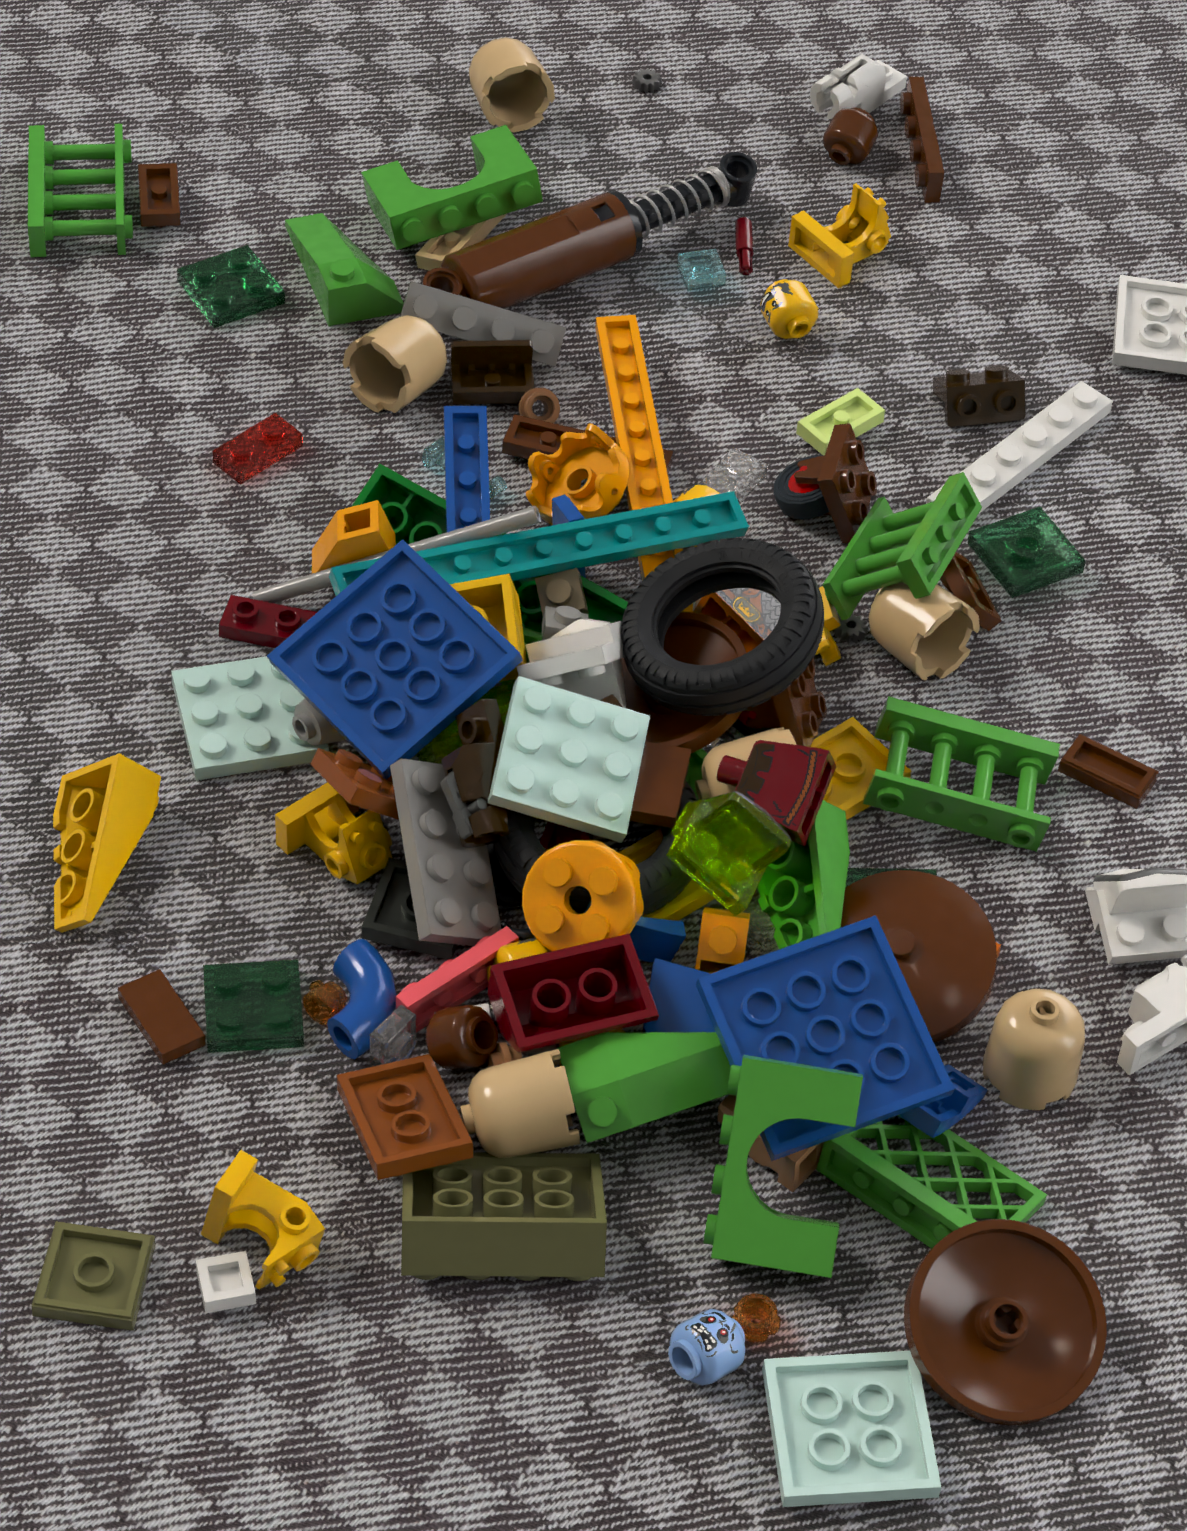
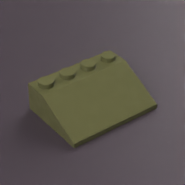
M473 1152L474 1158L403 1175L401 1276H414L422 1280H431L439 1276H464L471 1280H484L490 1276H512L525 1281L536 1280L540 1277H565L573 1281H585L591 1277H605L607 1219L600 1154L531 1153L510 1158H498L487 1152Z

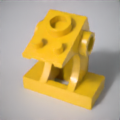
M857 183L853 184L850 205L844 206L838 212L836 222L832 225L822 226L804 210L793 215L791 219L788 246L837 288L850 283L854 263L881 252L891 238L887 224L889 216L884 209L887 205L881 197L876 200L873 197V191L869 187L864 190Z
M328 782L275 814L276 845L288 855L306 844L325 862L329 872L338 879L344 878L358 885L386 867L389 857L392 858L389 848L392 845L391 837L383 827L380 814L368 810L356 818L353 814L359 811V807L349 804Z
M240 1150L214 1188L201 1235L218 1245L229 1230L246 1228L256 1232L267 1241L270 1254L262 1265L263 1273L255 1287L260 1290L271 1282L275 1287H279L286 1280L283 1276L292 1268L295 1271H301L318 1257L320 1253L318 1248L325 1228L307 1202L254 1172L258 1159Z

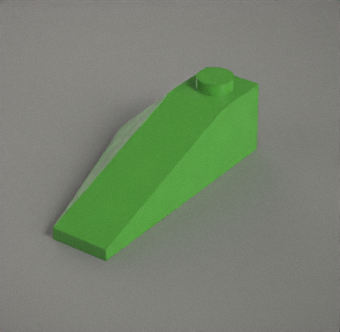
M323 213L285 220L287 232L328 326L402 312L404 302L394 280Z

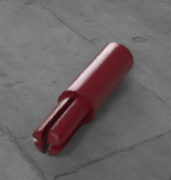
M741 217L735 221L736 255L739 259V272L747 276L753 272L752 221L749 218Z

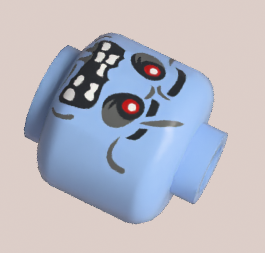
M716 1309L702 1311L680 1323L671 1334L668 1351L669 1360L673 1369L683 1379L702 1386L712 1384L737 1370L743 1363L745 1356L744 1331L735 1319L730 1318L722 1311Z

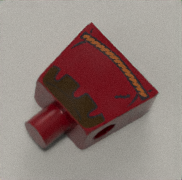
M758 740L754 743L747 761L725 755L718 767L717 781L736 787L735 791L742 793L765 809L786 831L791 841L805 846L835 772L836 764L830 751L825 749ZM733 794V801L741 814L782 836L786 835L765 812L741 795Z

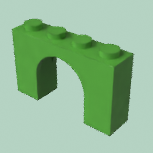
M507 125L470 136L476 169L479 174L470 181L455 187L429 189L418 186L409 179L398 160L361 172L368 205L396 250L543 202L537 168Z
M743 1055L741 1066L731 1065L727 1094L735 1095L736 1103L733 1116L723 1115L719 1144L728 1145L729 1147L726 1165L716 1164L711 1191V1194L721 1195L718 1215L708 1214L703 1241V1244L713 1245L711 1258L828 1278L832 1277L839 1223L785 1214L768 1206L759 1198L750 1183L747 1160L750 1148L756 1138L766 1128L779 1121L799 1118L855 1127L863 1081L862 1074Z

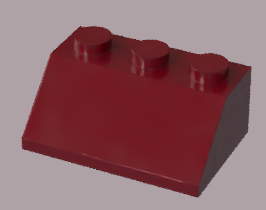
M630 934L491 965L488 997L501 1035L518 1053L652 1022L659 1018Z

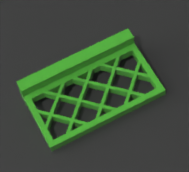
M903 1119L905 1125H883L882 1121L824 1142L816 1168L818 1172L931 1249L954 1230L977 1222L973 1218L1009 1219L1026 1223L1044 1205L1047 1197L1046 1193L948 1129L932 1138L905 1119ZM855 1138H876L878 1150H871ZM886 1139H909L912 1151H890ZM920 1139L937 1141L944 1146L945 1152L922 1151ZM893 1164L915 1165L918 1177H911ZM926 1165L949 1166L951 1178L929 1177ZM960 1166H974L983 1172L985 1178H962ZM933 1191L955 1192L958 1204H951ZM966 1192H988L992 1205L969 1204ZM1000 1193H1015L1027 1202L1024 1205H1003Z

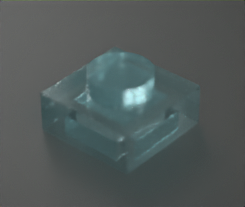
M716 249L678 253L677 267L687 291L725 286L726 272Z

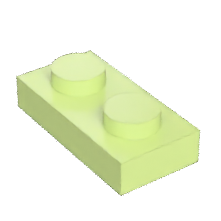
M856 388L799 420L796 433L819 453L825 455L834 425L850 423L855 437H858L884 422L885 409L859 388Z

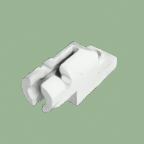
M860 54L843 67L836 68L831 71L830 75H826L811 87V103L817 113L832 106V110L828 112L827 119H832L842 109L855 107L870 113L902 91L906 86L907 76L880 60L875 62L869 57Z
M1187 955L1181 959L1183 966H1179L1177 963L1166 966L1164 971L1141 983L1134 990L1128 1011L1134 1024L1124 1032L1121 1038L1122 1046L1117 1063L1128 1075L1133 1074L1187 1041Z

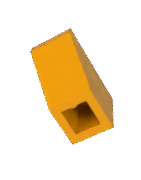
M379 500L337 510L312 549V573L388 551L396 545V534Z
M704 907L695 969L714 973L744 962L751 913Z

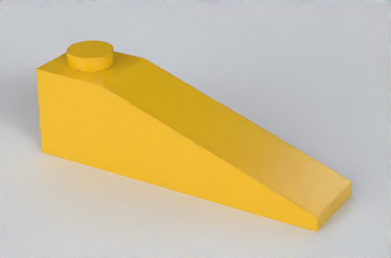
M120 753L65 774L61 778L53 814V828L60 831V844L53 849L54 862L61 865V876L54 885V929L61 933L84 926L93 921L152 820L154 811L158 806L161 776Z

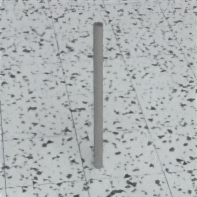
M532 506L408 545L414 551L494 537L540 523L541 517L537 506ZM384 551L342 565L378 559L384 556L388 551ZM331 568L254 591L252 594L253 599L277 603L332 586L329 579Z

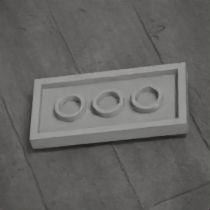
M401 758L391 764L390 769L419 941L475 946L483 937L491 936L501 930L487 845L474 848L462 847L457 827L452 818L453 812L441 787V781L446 777L443 765Z

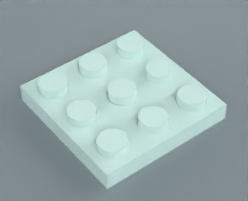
M267 656L171 671L172 685L196 781L311 763L318 748L329 751L328 744L313 746L297 736L293 728L292 719L296 705L305 698L270 663Z
M518 676L513 686L487 803L622 843L627 835L650 716Z
M910 1351L764 1359L762 1373L782 1507L939 1498L941 1482L922 1378Z

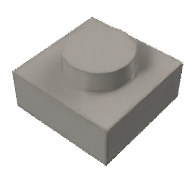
M545 606L542 618V640L551 638L576 620L588 619V614L581 613L578 609L570 606H559L557 608Z

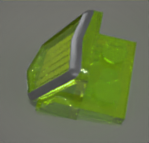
M733 791L686 803L671 832L675 839L666 856L736 916L747 909L767 866L788 851L791 845V838L765 809L742 793Z

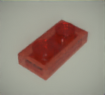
M273 413L212 451L213 463L241 485L302 447L303 434L277 413Z

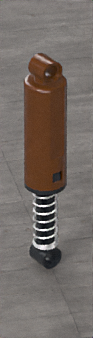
M731 152L722 157L718 168L710 166L700 170L697 175L690 174L684 180H674L672 185L665 184L659 190H649L646 195H636L633 201L627 199L621 192L616 190L609 191L450 253L444 257L441 268L431 269L425 274L422 284L506 309L638 256L642 250L643 237H648L651 229L661 232L663 224L674 227L676 219L686 222L688 214L699 217L701 209L711 212L714 206L719 208L724 206H742L750 198L757 175V164L749 155L741 152Z

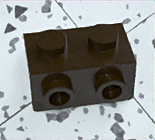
M453 341L451 343L450 359L453 405L519 404L522 396L530 389L535 388L532 367V341Z
M989 366L985 368V373L970 374L969 370L955 369L946 371V377L933 378V394L945 402V423L949 427L1023 420L1026 416L1025 380L1009 370L1007 366Z

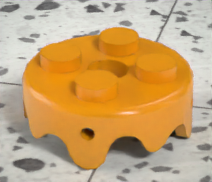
M591 423L587 425L585 433H563L560 437V448L554 454L547 455L541 452H534L529 457L528 467L532 475V486L530 490L526 491V497L532 506H537L540 517L550 526L553 525L552 498L566 495L574 503L584 519L605 516L620 503L627 487L629 463L625 453L604 431ZM588 478L585 485L581 487V481Z
M574 840L558 844L547 850L535 861L527 874L523 886L522 907L531 933L542 946L550 951L630 934L644 911L639 869L630 858L599 841ZM577 886L586 888L591 895L590 908L583 914L575 912L569 904V895Z

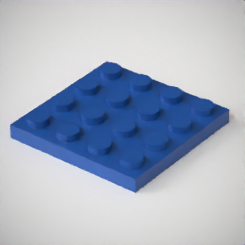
M403 539L267 655L270 663L385 780L391 776V764L401 758L410 760L455 721V716L471 707L523 661L520 652Z
M876 915L697 979L696 987L730 1066H741L743 1055L863 1075L855 1127L799 1118L779 1121L766 1128L760 1134L771 1161L951 1096L955 1090Z

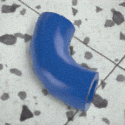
M359 939L349 944L339 954L333 966L334 975L346 986L350 999L348 1004L339 1013L328 1019L327 1026L336 1046L351 1059H356L364 1054L383 1036L389 1028L396 1007L395 996L397 993L393 972L378 950L365 939Z

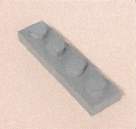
M410 281L400 317L409 315L422 318L433 325L439 333L466 341L531 340L533 344L532 360L551 366H556L567 328Z

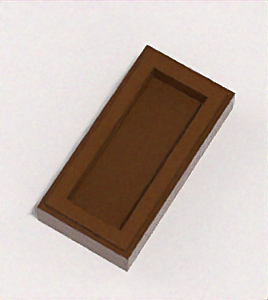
M1082 734L1078 735L1060 760L1058 772L1135 809H1138L1152 789L1159 774V771Z
M646 742L629 821L669 828L676 827L691 759V749Z
M161 969L118 987L119 1000L162 1065L206 1046L205 1034Z

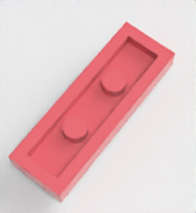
M506 926L491 936L483 937L474 947L455 959L445 961L436 971L420 981L408 984L395 996L396 1026L409 1038L428 1026L434 1012L447 1007L459 1006L489 986L487 969L493 965V959L496 957L497 951L503 945L518 942L519 936Z

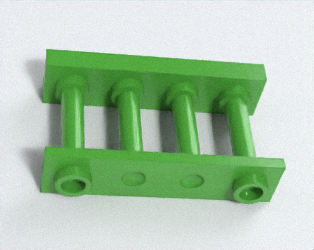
M115 124V144L53 145V141H46L44 125L29 126L28 236L30 257H46V241H53L54 236L117 235L118 255H126V239H133L132 215H125L124 163H132L131 139H123L122 124ZM115 159V168L53 170V166H47L53 165L54 161ZM115 184L116 194L53 195V191L47 190L54 189V185ZM116 209V219L53 221V217H47V215H54V211Z
M962 472L949 476L933 502L901 512L893 513L885 496L876 500L823 583L826 598L835 607L841 620L850 618L865 593L901 582L908 585L915 599L931 595L982 509L965 473Z
M888 696L876 724L874 736L875 738L890 742L886 771L875 770L864 796L863 804L1037 852L1050 826L1051 817L1033 812L1037 783L1046 784L1059 757L1060 744ZM908 747L933 754L929 783L903 776ZM951 759L976 766L972 795L947 789ZM994 771L1019 778L1016 807L990 801Z

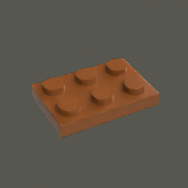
M320 748L317 749L310 764L349 804L399 820L392 775L385 780L371 765L363 763L361 758L349 751L338 749L335 754Z
M430 1054L336 1075L339 1095L377 1180L474 1158L471 1137Z

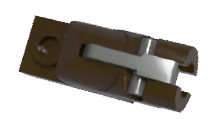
M482 699L455 716L463 746L441 759L446 776L441 781V787L453 812L452 818L457 827L462 847L465 848L481 847L500 841L499 835L509 836L510 834L507 825L506 808L487 803L504 731L496 699Z

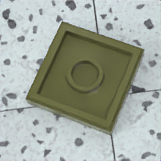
M56 1221L31 1306L32 1315L35 1317L134 1331L156 1246L155 1235Z

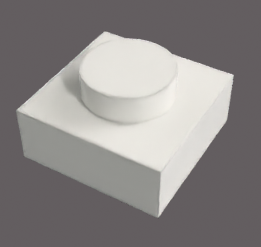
M246 1251L196 1260V1272L205 1314L256 1304V1293Z

